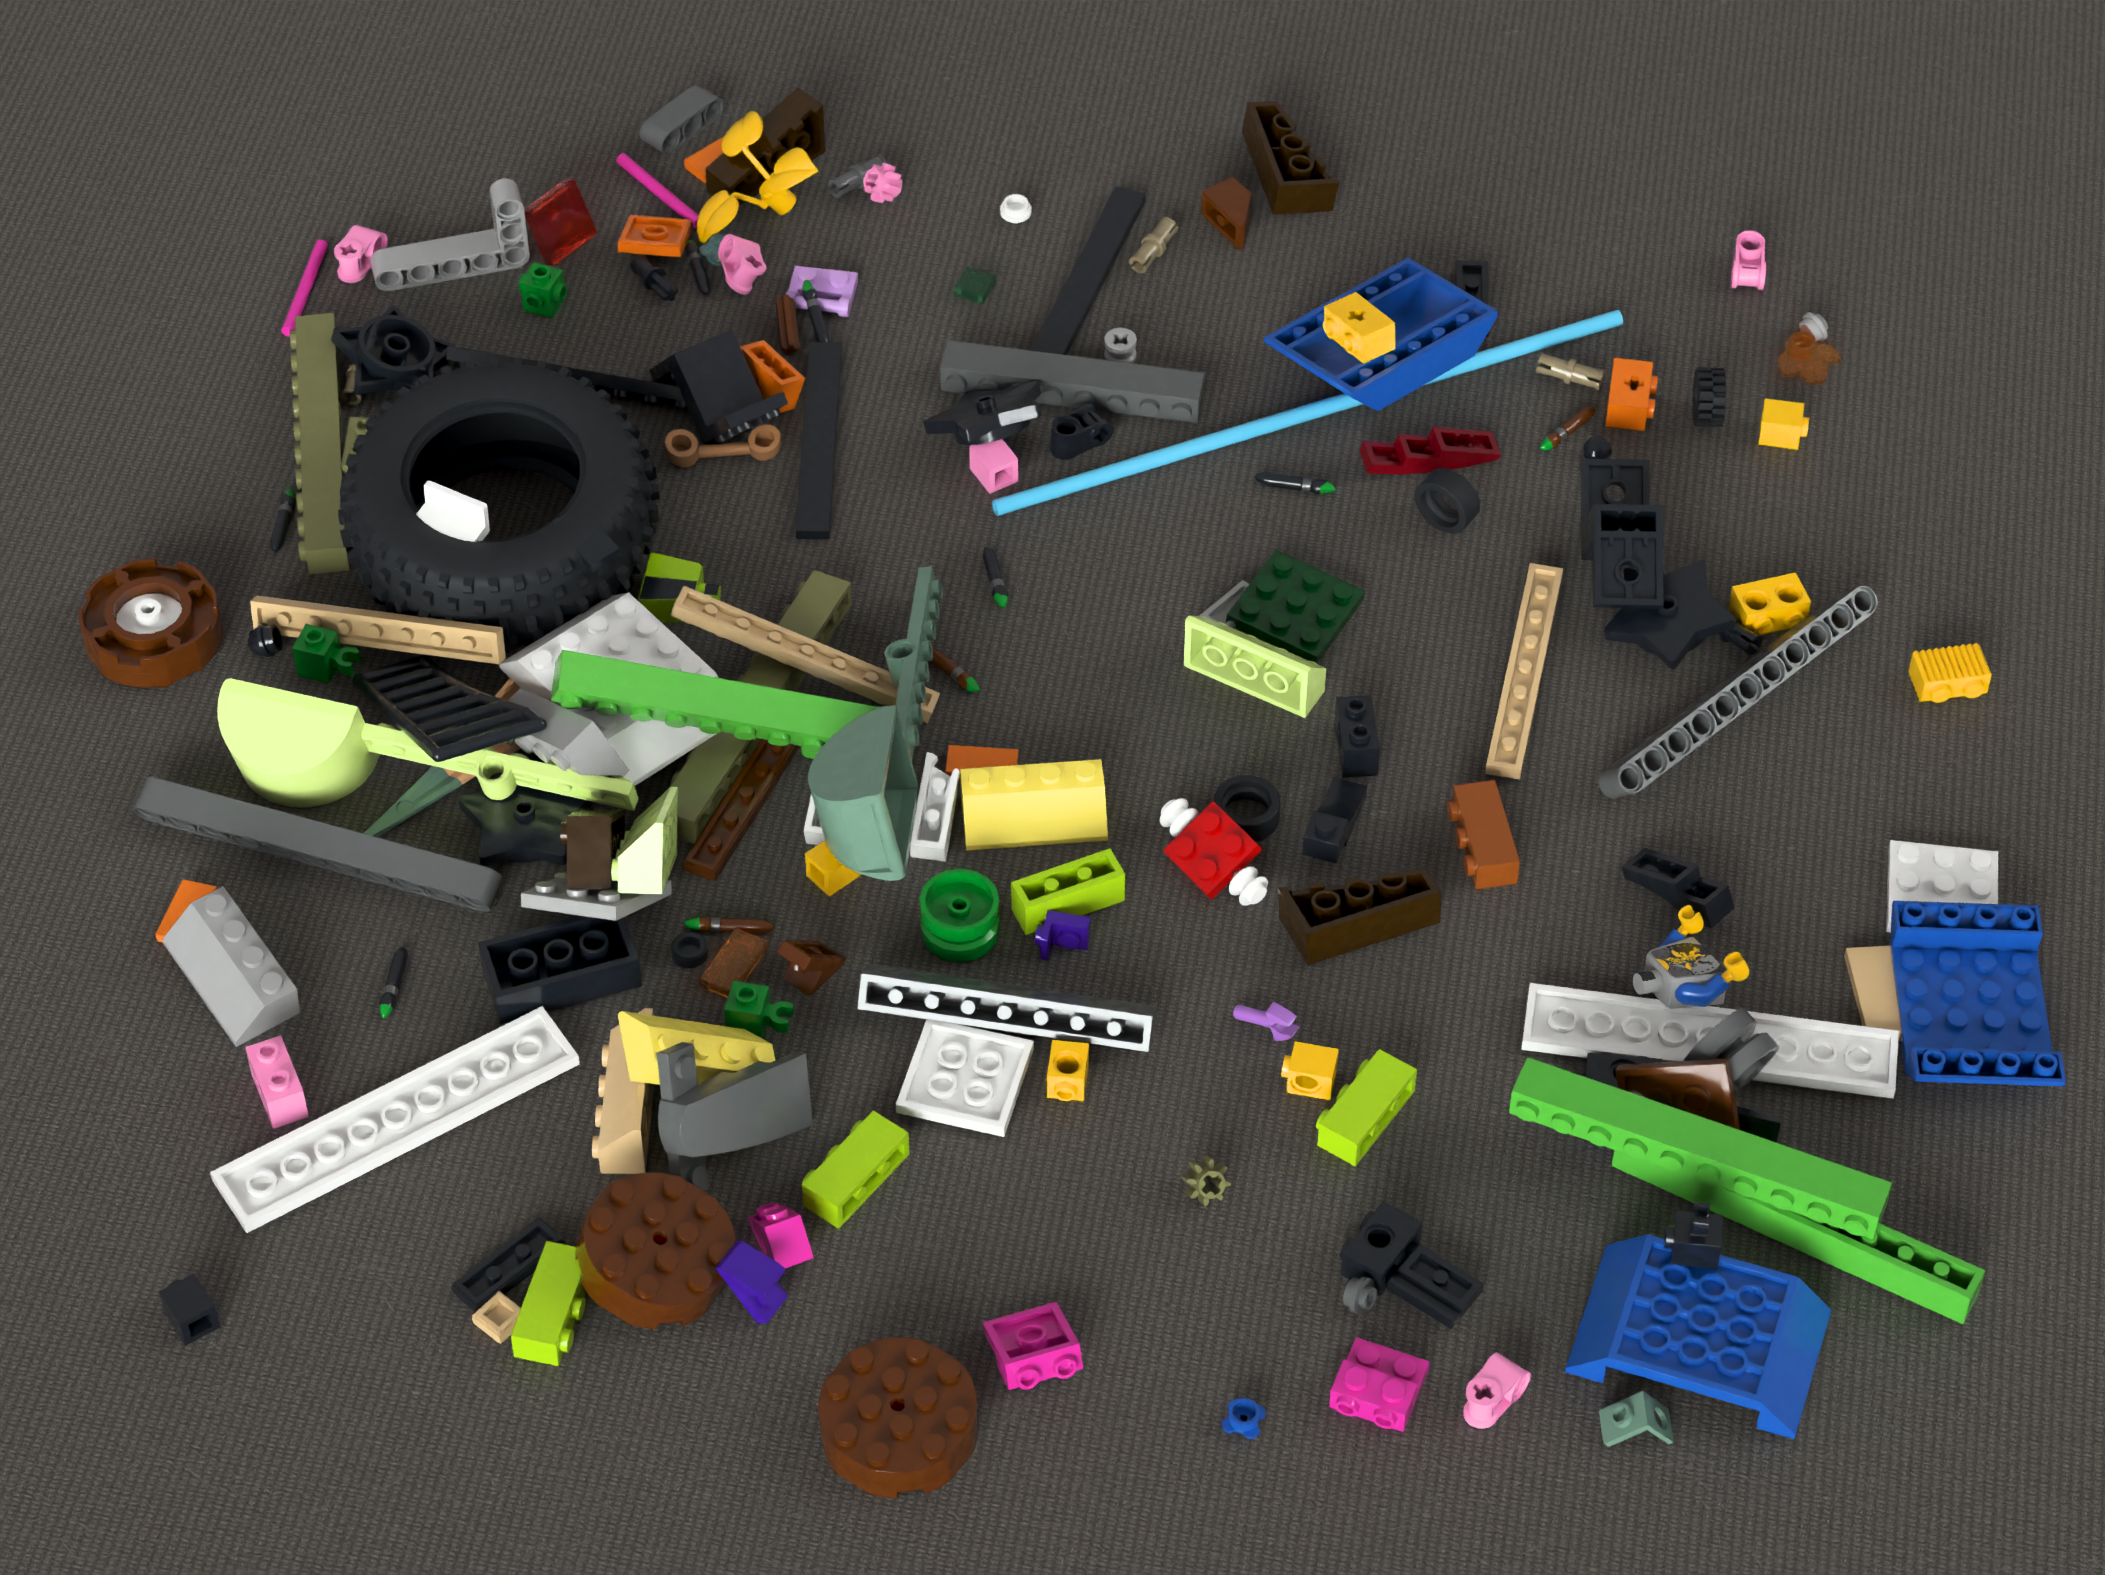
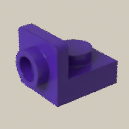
M1047 911L1045 923L1038 924L1035 935V945L1040 946L1042 960H1048L1052 945L1062 946L1067 949L1088 950L1090 942V917Z

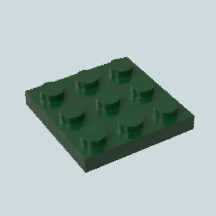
M1275 550L1227 613L1226 623L1230 620L1234 622L1235 628L1275 647L1285 649L1289 653L1303 659L1318 663L1363 602L1365 591Z

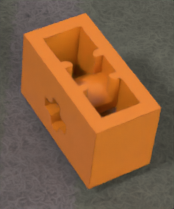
M764 340L740 346L763 399L784 392L789 404L779 409L780 412L783 413L795 409L805 377Z
M1614 358L1605 427L1645 431L1646 418L1653 419L1655 399L1649 398V395L1656 396L1658 376H1652L1653 362Z

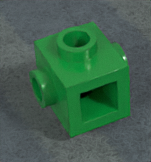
M533 262L527 273L521 275L518 283L523 311L551 319L554 317L566 299L567 294L563 270Z

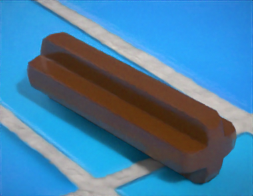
M785 294L782 297H777L775 300L780 349L786 354H792V352L799 350L795 303L793 298Z

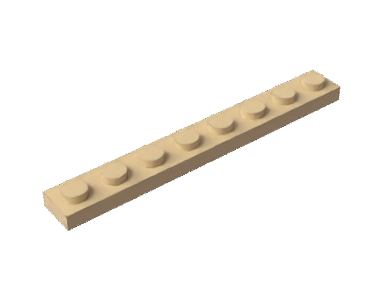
M1534 563L1529 565L1485 774L1520 780L1558 601L1563 568Z
M683 586L670 615L687 624L695 625L714 633L718 637L726 638L745 646L749 650L757 651L785 665H790L816 678H821L838 685L847 691L869 698L880 705L892 706L896 704L898 687L892 683L889 671L686 586ZM925 687L926 702L921 703L923 722L928 723L940 693Z
M258 595L250 601L254 629L262 623L267 625L275 624L279 628L281 636L298 638L305 624L338 631L341 644L499 665L506 659L503 627Z

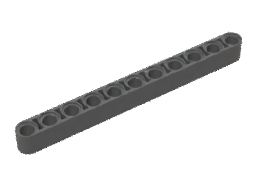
M1861 585L1836 594L1606 768L1599 778V786L1602 793L1610 799H1617L1640 792L1873 614L1878 605L1875 592L1870 587Z
M155 777L146 778L133 808V812L136 815L154 823L482 912L490 911L503 879L500 873L482 865Z

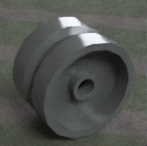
M1740 1008L1710 1030L1692 1048L1684 1061L1729 1058L1734 1093H1736L1759 1074L1775 1056L1780 1046L1768 1033H1759L1750 1038L1755 1030L1757 1021L1744 1008Z

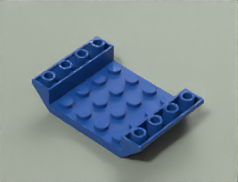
M1893 901L1890 950L1901 1026L1900 1042L1904 1073L1911 1079L1918 1082L2065 1086L2066 1078L2062 1052L2052 1051L2037 955L2043 935L2038 905Z
M1649 1234L1606 1245L1565 1372L1600 1383L1604 1382L1608 1367L1760 1411L1756 1425L1757 1429L1795 1439L1831 1309L1799 1277L1723 1255L1719 1257L1717 1269L1670 1264L1671 1249L1664 1248L1663 1238Z

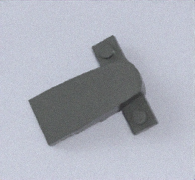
M681 1042L656 1053L661 1091L658 1129L662 1145L668 1156L669 1174L680 1176L703 1191L709 1188L705 1156L763 1144L813 1125L806 1053L793 1052L771 1063L758 1061L736 1073L721 1072L699 1085L697 1083L694 1045L692 1043Z

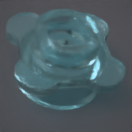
M720 234L711 236L709 242L700 247V253L707 256L708 261L715 265H722L718 256V250L724 236Z

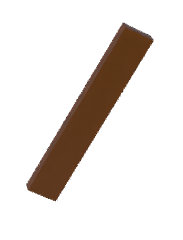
M760 740L684 859L683 870L714 881L717 880L800 746L793 744L775 746L770 744L768 740Z

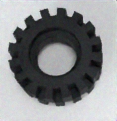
M1697 367L1692 390L1694 426L1723 427L1727 392L1724 368Z

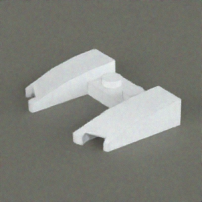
M927 752L917 800L910 855L914 858L946 862L960 772L955 768L951 776L934 767L938 757L933 753ZM811 794L804 826V836L806 844L818 845L825 839Z

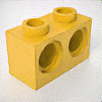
M1795 572L1732 586L1728 610L1736 618L1740 619L1741 625L1753 633L1762 636L1767 633L1793 628L1809 615L1811 600Z

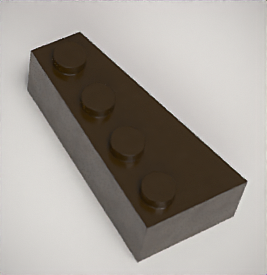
M1426 869L1379 874L1378 880L1372 881L1361 880L1359 877L1345 879V884L1324 887V882L1310 883L1309 889L1292 891L1291 886L1278 888L1279 919L1307 965L1441 922V891Z

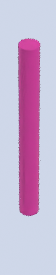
M621 153L617 157V164L683 219L692 220V226L697 228L699 215L625 153Z
M317 240L281 330L285 336L290 337V330H295V316H301L328 248V244L324 240Z

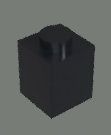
M194 1274L182 1280H176L169 1284L167 1288L159 1291L164 1313L185 1345L220 1328L215 1305Z

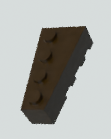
M798 87L762 118L763 130L761 136L756 142L748 146L750 152L769 175L774 172V166L778 159L793 148H802L808 154L811 161L826 152L823 105ZM743 150L733 157L722 153L705 168L707 192L712 196L722 190H726L730 195L738 192L754 197L759 194L760 186L766 181L744 154ZM738 199L739 206L746 202L744 200Z
M1278 101L1248 102L1242 134L1272 213L1289 214L1333 211L1339 181L1334 175L1329 176L1325 171L1326 164L1320 157L1316 158L1310 151V143L1305 137L1302 138L1297 134V126Z
M581 808L568 815L565 822H561L560 841L561 844H567V889H611L612 861L616 859L617 849H620L621 840H624L625 809Z

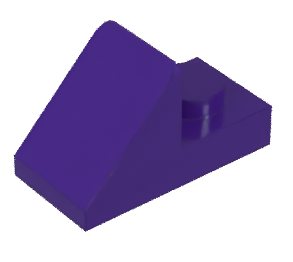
M736 1241L715 1267L757 1323L767 1324L788 1297L787 1293L778 1283L779 1278L786 1269L778 1262L743 1241Z

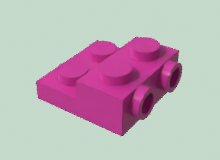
M1057 1302L983 1322L985 1337L996 1356L997 1368L1008 1390L1018 1387L1028 1390L1035 1387L1039 1381L1053 1377L1067 1379L1074 1375L1077 1370L1083 1369L1080 1343Z
M1356 1337L1346 1360H1343L1331 1388L1329 1407L1336 1409L1346 1416H1357L1372 1421L1381 1428L1404 1432L1429 1371L1430 1361Z

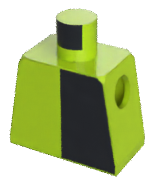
M650 553L638 601L661 623L683 622L670 615L683 586L720 601L721 585L704 583L703 566L700 563L658 553Z

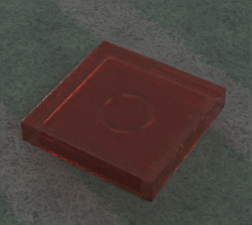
M567 177L524 209L526 220L546 265L554 266L598 233L574 178Z

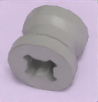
M1114 328L1108 331L1104 338V359L1134 364L1137 355L1135 349L1137 338L1135 333L1127 328Z

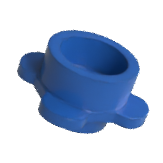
M1248 1398L1231 1400L1228 1403V1416L1222 1421V1429L1226 1433L1237 1432L1244 1434L1248 1439H1254L1260 1434L1258 1426L1260 1420L1265 1418L1266 1411L1263 1406L1257 1405L1256 1402ZM1244 1417L1247 1418V1420L1241 1421L1240 1418Z

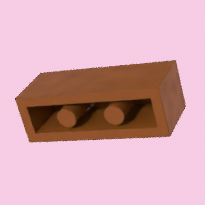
M1495 780L1453 785L1452 800L1447 801V813L1450 822L1455 821L1456 845L1458 849L1463 848L1465 853L1463 855L1465 875L1472 877L1475 890L1517 884L1520 860Z

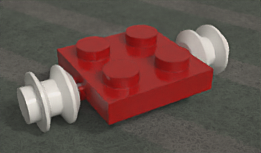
M1184 798L1173 799L1167 802L1161 810L1160 824L1163 827H1170V834L1176 838L1162 851L1211 900L1230 882V894L1234 896L1240 895L1239 902L1242 905L1247 906L1259 903L1267 893L1268 880L1264 876L1257 877L1258 870L1255 867L1246 866L1262 851V848L1214 801L1199 815L1195 808H1188V801Z

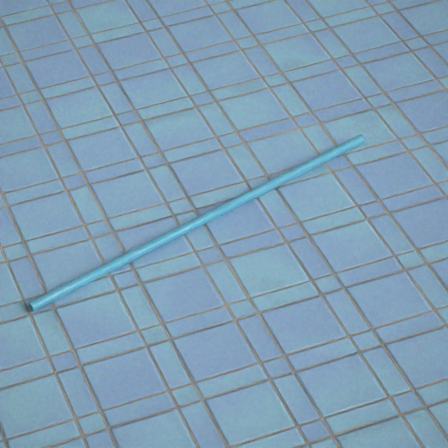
M1614 310L1477 352L1474 357L1425 385L1623 324L1622 314L1619 310ZM1342 393L992 500L993 511L996 516H1000L1353 408L1363 403Z

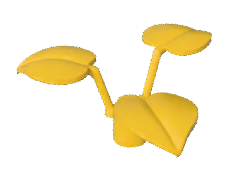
M755 111L748 112L744 118L739 119L730 127L723 138L722 151L725 155L733 157L743 150L747 158L766 179L759 189L761 200L738 192L730 195L726 190L713 195L702 207L697 220L698 237L704 245L711 236L720 232L734 219L739 208L738 199L759 205L763 209L770 206L779 215H784L796 203V196L789 188L818 172V169L802 148H793L778 159L774 166V172L769 175L748 147L760 138L763 130L762 118Z

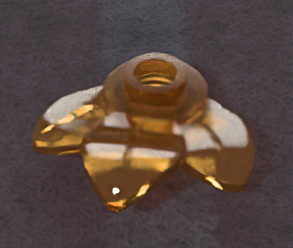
M1800 331L1793 333L1787 339L1785 352L1778 358V368L1784 377H1792L1799 374L1808 383L1822 384L1828 377L1827 365L1840 362L1841 356L1833 346L1816 343L1815 338L1811 334Z

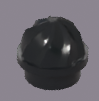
M259 624L257 628L249 633V638L247 639L248 647L255 655L272 657L275 655V652L281 651L283 648L282 636L275 624Z

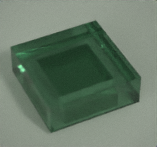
M967 267L954 286V295L983 304L996 285V275Z

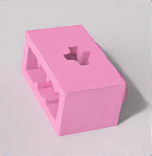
M281 1035L245 1047L250 1071L272 1128L275 1129L308 1118L304 1092Z

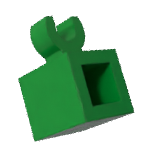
M305 624L292 647L297 676L330 683L336 670L343 675H353V664L347 661L360 662L361 660L360 652L357 648L344 647L341 649L338 631Z
M733 981L724 1008L725 1024L727 1027L745 1029L762 1039L764 1038L767 1025H770L777 1032H788L789 1019L779 1017H793V1004L786 1001L770 1004L769 986Z

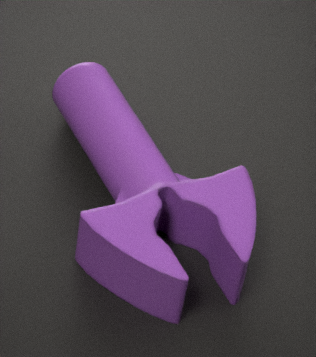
M1272 1002L1267 1011L1243 1005H1237L1233 1011L1235 1019L1269 1027L1275 1041L1292 1038L1300 1027L1292 1024L1297 1016L1275 1002Z

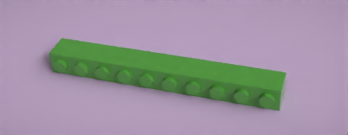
M562 650L555 661L551 702L561 703L560 705L567 709L591 708L596 709L595 711L602 715H615L619 713L630 715L631 719L641 722L650 721L651 719L664 721L667 726L674 728L692 726L700 728V731L708 734L725 732L734 734V737L742 740L765 739L775 746L793 744L802 746L804 750L809 752H819L822 746L841 728L856 718L880 708L568 650Z
M1527 1057L1512 1089L1509 1113L1518 1116L1522 1120L1542 1124L1553 1128L1559 1133L1570 1134L1588 1140L1594 1145L1605 1146L1625 1153L1631 1158L1642 1159L1660 1165L1668 1171L1683 1173L1697 1178L1703 1183L1729 1189L1743 1197H1752L1772 1204L1778 1209L1789 1210L1809 1217L1815 1222L1826 1223L1844 1229L1856 1236H1864L1873 1240L1887 1206L1892 1182Z
M1614 1150L1613 1167L1692 1203H1709V1210L1723 1215V1217L1956 1322L1964 1324L1978 1298L1986 1270L1883 1224H1879L1873 1240L1864 1236H1856L1844 1229L1826 1223L1815 1222L1809 1217L1798 1213L1778 1209L1772 1204L1752 1197H1743L1729 1189L1703 1183L1697 1178L1680 1172L1668 1171L1660 1165L1642 1159H1634L1625 1153Z

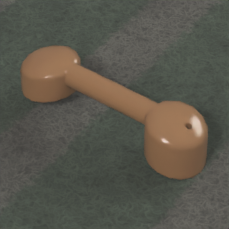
M770 424L756 427L751 431L748 441L698 445L697 438L693 433L684 429L673 430L665 437V450L668 460L672 464L683 468L692 466L699 458L750 454L754 459L767 461L775 457L781 449L780 432L775 426Z

